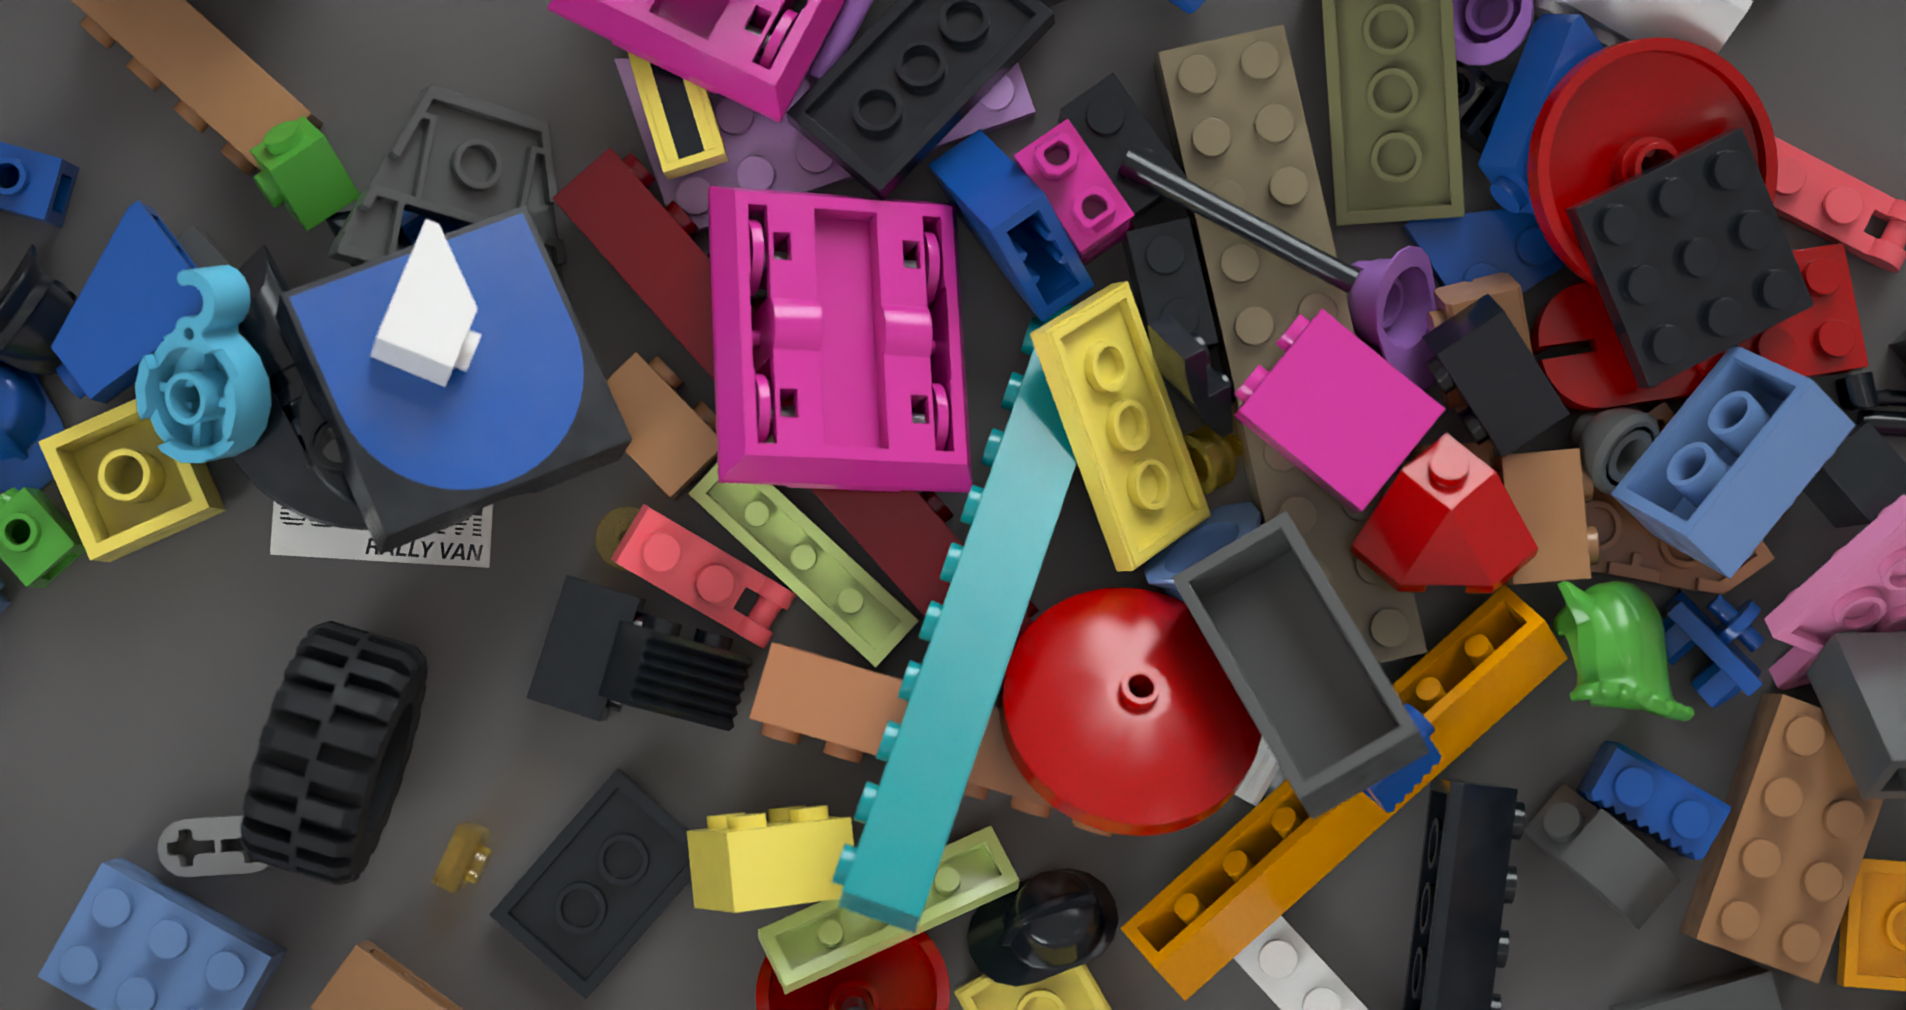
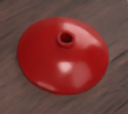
M925 932L787 994L784 993L766 955L757 978L756 1008L757 1010H847L851 1007H860L864 1010H949V976L940 951Z

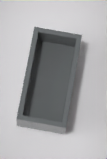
M1287 511L1171 578L1312 820L1429 753L1420 731Z

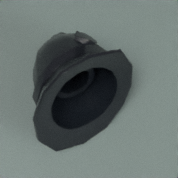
M31 244L17 269L0 293V360L28 373L54 375L58 374L56 368L62 364V361L53 351L51 345L78 298L62 282L56 279L53 281V276L41 270L36 247Z

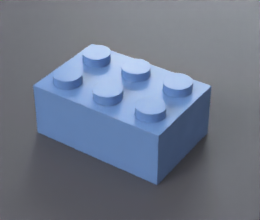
M1735 345L1729 348L1612 491L1611 495L1653 536L1731 579L1741 565L1752 555L1755 548L1785 511L1793 505L1798 495L1824 463L1835 453L1838 446L1855 427V424L1813 380Z
M120 857L104 861L100 864L37 977L96 1010H254L287 949Z

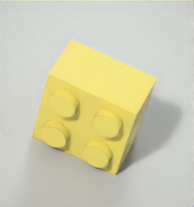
M136 399L39 441V445L91 561L112 562L227 511L206 462L181 463L162 453L157 446L164 442L156 433L150 418L140 419L137 412Z
M806 805L769 808V821L766 820V813L745 814V812L711 815L706 816L707 828L687 831L694 908L732 913L840 899L844 886L833 883L832 879L845 843L854 846L851 817L829 816L828 805L806 807Z

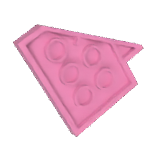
M1903 494L1893 504L1884 508L1873 522L1846 546L1837 550L1826 564L1800 587L1791 591L1785 600L1764 618L1773 638L1794 646L1769 668L1777 688L1788 690L1810 684L1811 682L1806 672L1834 633L1849 630L1859 631L1860 633L1906 630V495Z

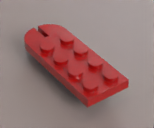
M1844 243L1793 250V255L1814 306L1737 344V346L1809 379L1855 372L1869 367ZM1588 282L1569 286L1549 299L1537 314L1530 335L1533 355H1538L1549 347L1577 343L1582 348L1591 346L1592 352L1542 359L1537 362L1563 404L1583 412H1601L1613 408L1633 407L1689 398L1727 351L1725 350L1651 388L1638 387L1599 290Z

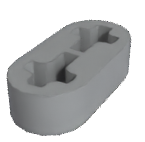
M244 814L194 817L176 821L166 827L158 839L157 852L159 860L167 871L176 876L198 877L247 874L271 867L264 863L251 861V856L246 850H228V839L243 837L240 829ZM186 829L191 830L193 840H214L215 851L195 855L193 865H188V859L185 854H176L174 849L175 842L185 839Z

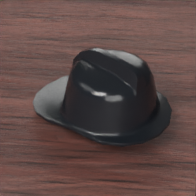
M1070 868L1041 872L1034 877L1019 882L1017 890L990 901L977 909L972 916L967 934L970 956L979 971L996 983L1018 987L1040 982L1062 972L1085 965L1104 953L1114 940L1119 921L1116 901L1106 885L1090 873Z

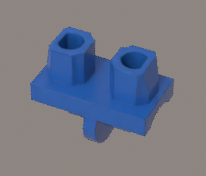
M1680 589L1666 602L1667 615L1662 618L1665 631L1667 662L1673 666L1697 644L1712 660L1690 679V684L1695 691L1714 709L1733 698L1741 690L1750 697L1763 685V681L1759 678L1762 671L1733 640L1737 638L1750 652H1754L1764 643L1765 638L1751 625L1760 613L1761 608L1752 599H1749L1735 609L1721 594H1718L1706 606L1721 622L1717 626Z

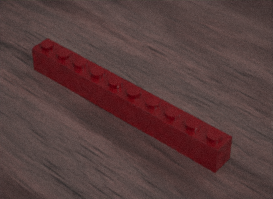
M609 147L552 199L715 381L710 253L706 255L690 237L699 228L674 200L666 207L660 204L648 190L656 182L655 178L631 152L621 160L612 148ZM759 295L751 302V317L764 302ZM766 377L769 390L771 391V377ZM794 393L783 402L782 407H793ZM810 488L924 617L931 601L944 604L951 583L939 578L952 542L964 546L966 540L961 542L945 524L954 514L933 491H923L919 494L917 491L911 490L890 492ZM1029 600L1013 650L1023 633L1033 623L1031 618L1039 612L1031 600Z

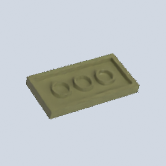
M1322 0L1336 226L1465 217L1453 0Z

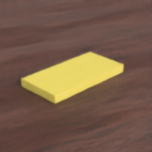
M1125 281L1111 283L1030 333L1117 572L1134 571L1211 516L1129 283Z

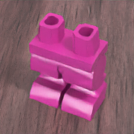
M1066 119L1014 155L1016 165L1045 193L1084 266L1121 242L1126 231H1131L1135 228L1131 222L1135 214L1069 119Z

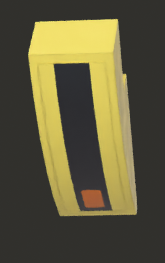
M627 51L659 161L667 179L671 180L728 162L727 150L709 91Z

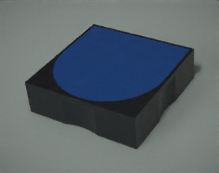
M526 205L444 234L478 308L469 330L481 334L467 372L454 367L446 387L370 357L376 336L415 245L280 293L275 319L312 402L323 414L334 434L340 452L343 473L379 554L466 521L484 507L499 500L516 495L537 493L621 459L632 441V437Z

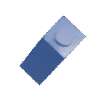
M1542 14L1535 21L1478 162V166L1492 184L1490 192L1493 198L1503 208L1512 213L1534 214L1528 189V152L1535 122L1543 104L1558 82L1575 65L1604 48L1581 14Z
M980 129L928 164L949 203L955 204L958 217L1042 322L1095 286L1045 193Z
M139 200L127 208L51 345L53 351L62 361V364L56 368L59 377L79 399L87 395L91 400L105 404L109 403L136 382L139 364L144 355L154 354L160 343L164 341L163 337L174 331L178 320L185 316L198 315L203 308V297L200 291L193 285L181 286L177 281V275L180 271L195 269L198 266L156 210Z

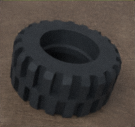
M335 621L312 626L308 630L307 637L302 638L297 646L294 658L290 660L284 672L282 684L279 690L276 691L271 704V712L260 736V745L256 759L252 764L249 775L250 783L244 798L242 809L244 817L241 821L240 833L243 835L241 844L255 861L337 886L359 879L360 873L365 871L369 864L370 856L374 854L383 828L386 827L390 817L391 808L403 780V773L410 758L413 747L412 743L421 717L420 711L426 692L425 681L428 677V667L426 666L428 661L416 646Z

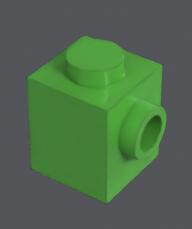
M304 116L295 121H286L274 126L265 134L263 142L249 150L261 169V172L253 176V179L264 197L274 209L283 205L286 211L306 231L314 228L360 197L358 190L325 135Z
M13 487L0 495V558L26 587L45 589L80 558L86 550L76 527L43 490L23 487L18 491L16 487Z

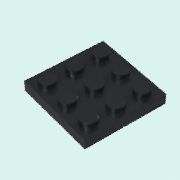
M1742 127L1728 129L1565 209L1638 387L1651 388L1814 306Z

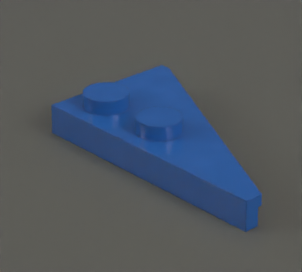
M1506 209L1465 213V217L1412 220L1402 227L1412 245L1421 247L1429 256L1433 276L1441 287L1463 281L1471 282L1476 278L1503 272L1509 273L1521 285L1523 294L1565 266L1545 239L1535 214L1512 213Z

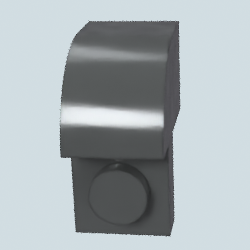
M1564 783L1523 830V833L1530 841L1573 873L1594 896L1638 930L1680 882L1669 867L1626 827L1602 808L1600 810Z

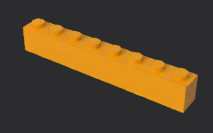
M1504 584L1392 685L1403 705L1406 703L1410 704L1435 728V732L1430 736V739L1442 756L1439 764L1433 765L1431 772L1423 776L1421 783L1415 784L1412 792L1405 794L1403 802L1396 804L1394 811L1385 812L1368 796L1360 792L1312 820L1288 779H1286L1120 929L1157 972L1186 1001L1568 659L1546 621Z

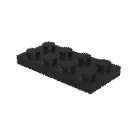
M897 0L786 112L788 122L876 197L884 200L1055 24L1054 12L1040 0Z

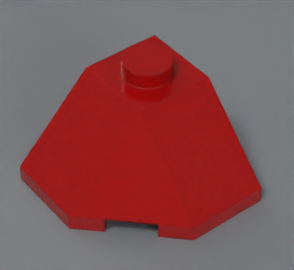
M1445 433L1400 471L1351 545V553L1398 592H1426L1427 585L1465 586V593H1493L1532 560L1538 552L1537 544L1496 471L1448 433Z

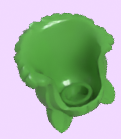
M1618 580L1598 583L1587 588L1585 591L1567 581L1559 583L1558 587L1566 604L1553 619L1552 630L1558 637L1567 638L1577 671V686L1569 694L1572 702L1589 700L1590 706L1644 710L1647 713L1686 722L1692 719L1695 714L1694 709L1676 703L1673 699L1668 674L1663 621L1650 596L1635 584Z

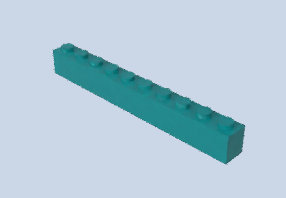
M1070 304L1043 322L1039 318L1033 316L1031 318L1020 353L1031 356L1025 375L1012 372L1000 408L1011 412L1005 432L992 428L981 459V465L991 468L985 488L972 485L962 512L960 522L971 525L964 546L951 543L939 578L951 583L943 605L934 601L930 602L918 637L930 642L923 664L910 660L897 698L909 702L901 724L888 721L876 755V759L887 762L880 785L867 781L854 820L866 824L859 845L854 847L845 843L832 879L833 883L844 886L838 907L913 933L916 932L1077 463L1030 336L1031 332L1074 307Z

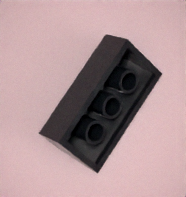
M1435 777L1431 781L1402 1010H1501V995L1493 993L1496 967H1505L1509 952V931L1501 929L1503 906L1504 904L1513 903L1517 887V867L1509 865L1511 842L1512 840L1521 839L1525 823L1524 802L1517 801L1518 789Z

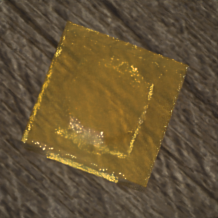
M469 820L459 823L431 883L452 893L464 889L467 881L476 885L482 877L493 852L492 849L484 846L491 831Z

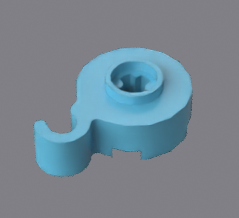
M229 265L182 270L177 275L178 283L181 286H195L203 297V308L198 315L180 318L176 323L174 331L163 337L164 341L160 343L154 354L144 355L140 361L135 382L137 412L141 420L151 419L156 433L164 442L157 446L162 453L181 463H204L236 456L256 444L267 427L272 405L270 382L260 356L238 332V325L248 314L251 302L250 289L244 276L237 269Z

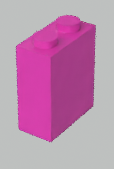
M1324 309L1315 314L1310 321L1302 314H1299L1275 343L1284 353L1268 372L1258 364L1234 393L1243 403L1233 416L1355 514L1364 510L1443 413L1445 408Z

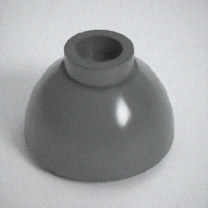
M1620 407L1607 409L1601 413L1589 411L1583 414L1573 427L1572 441L1578 446L1577 448H1580L1581 466L1593 481V486L1602 493L1611 494L1660 434V430L1653 416L1638 409Z

